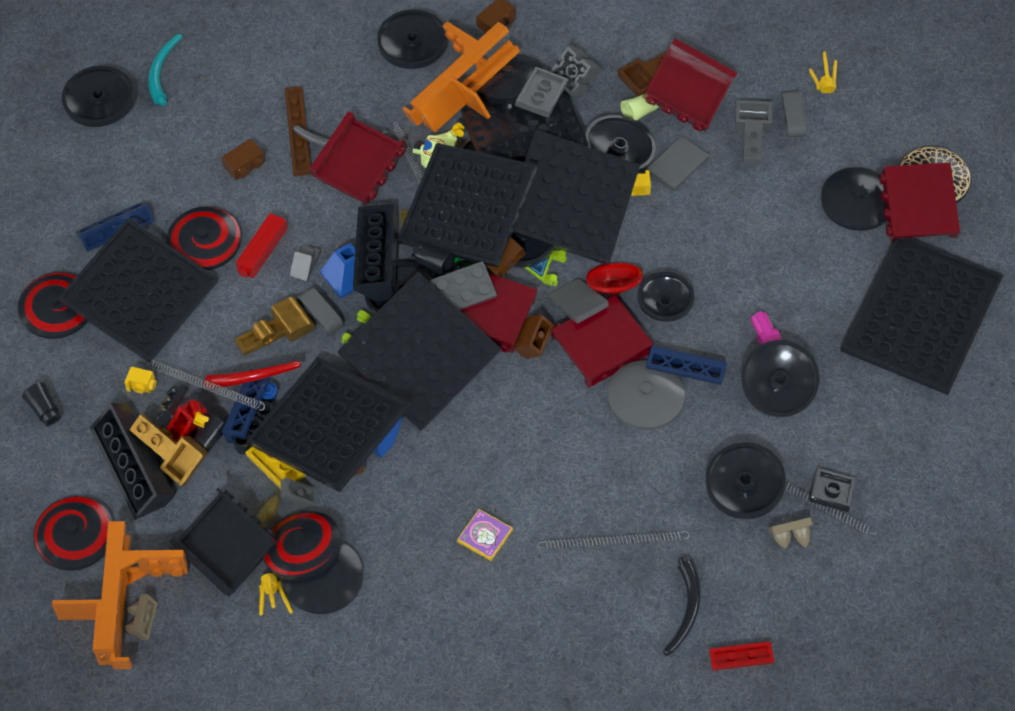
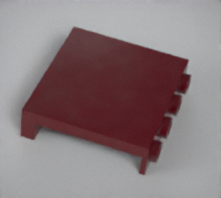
M674 38L642 98L646 99L645 101L648 104L660 107L664 113L675 115L680 122H687L693 125L692 127L699 132L706 131L710 127L709 124L731 82L735 79L737 72Z
M348 111L311 165V176L358 201L368 204L370 200L373 201L376 198L377 190L385 184L388 173L395 169L398 158H402L406 151L404 140L401 139L398 142L356 120L354 114Z
M951 162L884 167L882 173L879 174L880 184H883L884 191H882L881 196L886 206L884 208V218L888 221L886 235L890 237V242H894L895 239L944 235H949V238H957L960 233Z
M488 273L497 297L461 309L460 311L496 343L502 352L514 353L513 348L531 306L537 298V289Z
M616 295L605 298L609 304L607 308L577 324L570 318L568 321L562 324L559 323L551 329V339L557 340L584 376V383L588 388L614 375L626 364L639 361L648 356L651 346H653L651 340Z

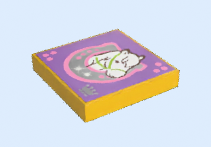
M478 509L457 539V542L492 561L513 531V528Z

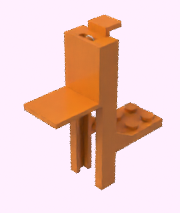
M448 21L443 25L446 31L445 36L452 41L453 49L457 53L461 52L462 55L410 102L414 109L402 108L411 122L417 126L423 122L427 128L435 133L465 105H468L487 119L491 117L475 92L520 52L518 46H514L508 40L487 60L482 57L509 33L508 28L500 22H497L479 40L474 39ZM476 63L477 69L460 83L457 79Z
M125 521L108 522L101 600H52V607L58 620H95L92 650L99 665H112L113 669H132L130 658L121 657L127 585L148 574L153 577H161L163 574L180 577L183 574H188L189 570L184 550L130 551L131 537L126 535Z

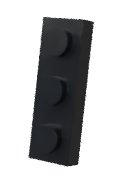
M183 383L178 387L173 386L167 391V397L161 402L162 407L156 412L157 416L154 423L160 427L173 418L187 391Z

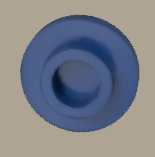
M269 382L262 397L263 400H267L270 403L276 399L277 387Z

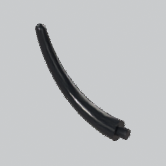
M685 556L678 559L680 564L678 569L686 584L687 608L677 634L663 650L666 656L672 654L684 641L696 620L700 606L701 589L699 577L692 560H686Z

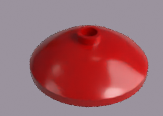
M616 262L610 263L609 266L603 264L588 272L586 282L590 288L597 292L617 295L636 287L641 282L643 273L638 266L630 263Z

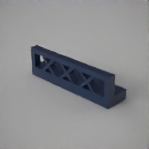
M142 201L76 231V234L88 252L105 244L127 218L140 227L154 222L148 205Z
M651 346L646 368L722 385L727 362ZM652 361L660 362L662 364H652ZM671 365L678 366L681 368L674 369ZM690 369L696 370V371H700V372H699V373H692ZM710 374L718 375L720 377H711Z
M271 377L264 378L263 381L260 379L244 383L239 392L240 395L243 394L244 396L243 401L245 396L247 397L246 402L248 397L255 399V408H257ZM235 401L222 430L227 443L234 444L233 437L245 438L257 409L251 407V403L248 406ZM244 424L242 430L237 431L240 428V426Z

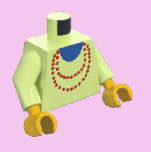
M456 123L452 130L446 133L429 135L425 145L414 144L413 153L421 155V164L426 168L436 143L458 147L456 137L464 135L462 130L465 127L461 123Z

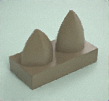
M811 517L769 527V533L773 535L775 541L781 547L787 548L791 539L790 531L792 530L798 543L806 548L810 541Z
M141 594L139 601L126 608L135 618L125 626V629L129 634L137 636L140 640H149L158 605L148 594Z

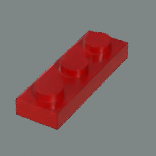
M771 641L709 649L712 671L774 664Z

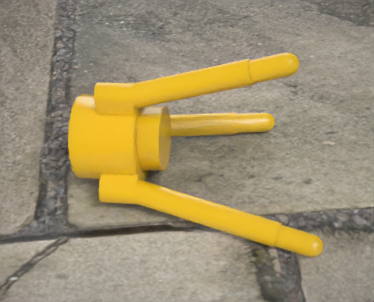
M824 51L825 76H822L821 80L818 81L813 70L809 69V72L816 84L817 90H821V93H832L837 88V60H834L831 78L829 76L826 52Z
M273 573L264 574L261 577L262 585L259 586V615H263L265 593L269 594L271 607L275 608L274 593L277 592V589L289 613H293L282 588L281 581H277V577Z

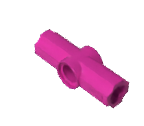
M761 311L751 317L750 321L757 333L758 343L762 345L769 341L781 340L779 331L773 328L766 312L763 313Z

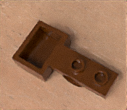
M666 51L645 64L638 58L618 70V77L637 97L643 95Z

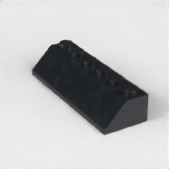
M395 204L358 207L353 290L374 301L390 300L395 295L398 216Z
M110 403L91 425L90 429L136 520L165 507L175 495L163 471L160 469L152 449L130 431V428L137 419L129 404Z

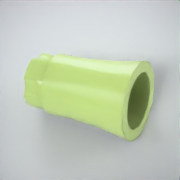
M643 95L621 102L623 116L636 121L659 107L648 104L645 101L646 99L642 98Z

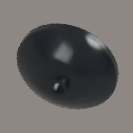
M658 272L648 276L640 284L637 294L638 304L641 310L652 319L663 322L675 321L686 316L692 309L694 290L691 284L681 275L673 272Z

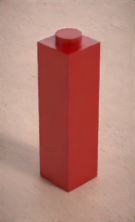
M272 213L267 216L236 261L237 271L241 276L245 278L249 276L254 279L287 231L286 219Z

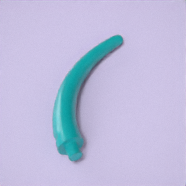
M176 34L161 48L150 67L148 87L156 105L165 106L167 104V96L160 83V72L165 58L182 39L183 36L181 34Z

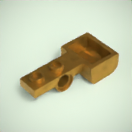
M295 297L284 299L271 307L273 320L269 322L260 320L253 325L251 331L234 338L235 344L244 356L286 336L290 342H293L315 330V324Z
M140 414L130 428L131 432L165 460L160 469L180 486H186L208 454L201 445L189 436L181 437L177 443L173 439L171 432L157 426L144 414Z

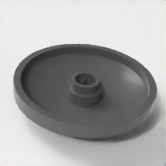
M648 360L631 362L621 367L612 376L607 390L608 404L614 416L623 424L639 430H655L667 426L678 417L685 400V390L679 376L647 369ZM652 361V364H662L656 361Z

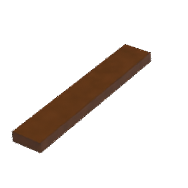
M302 86L284 88L294 177L311 175L308 140L293 130L294 126L298 125L307 131Z

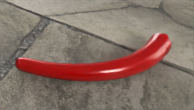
M293 361L250 371L208 374L204 380L205 382L208 381V383L211 382V384L219 385L221 388L230 387L297 369L301 366V363Z

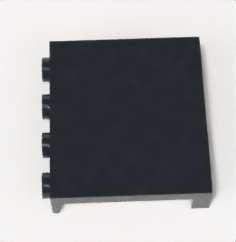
M217 488L216 490L219 492L217 497L180 538L174 536L169 543L177 550H184L186 559L222 593L230 596L278 544V541L274 538L276 534L268 527L264 529L260 525L262 521L254 514L250 516L246 513L249 509L240 501L238 504L233 501L235 496L227 489L223 492Z

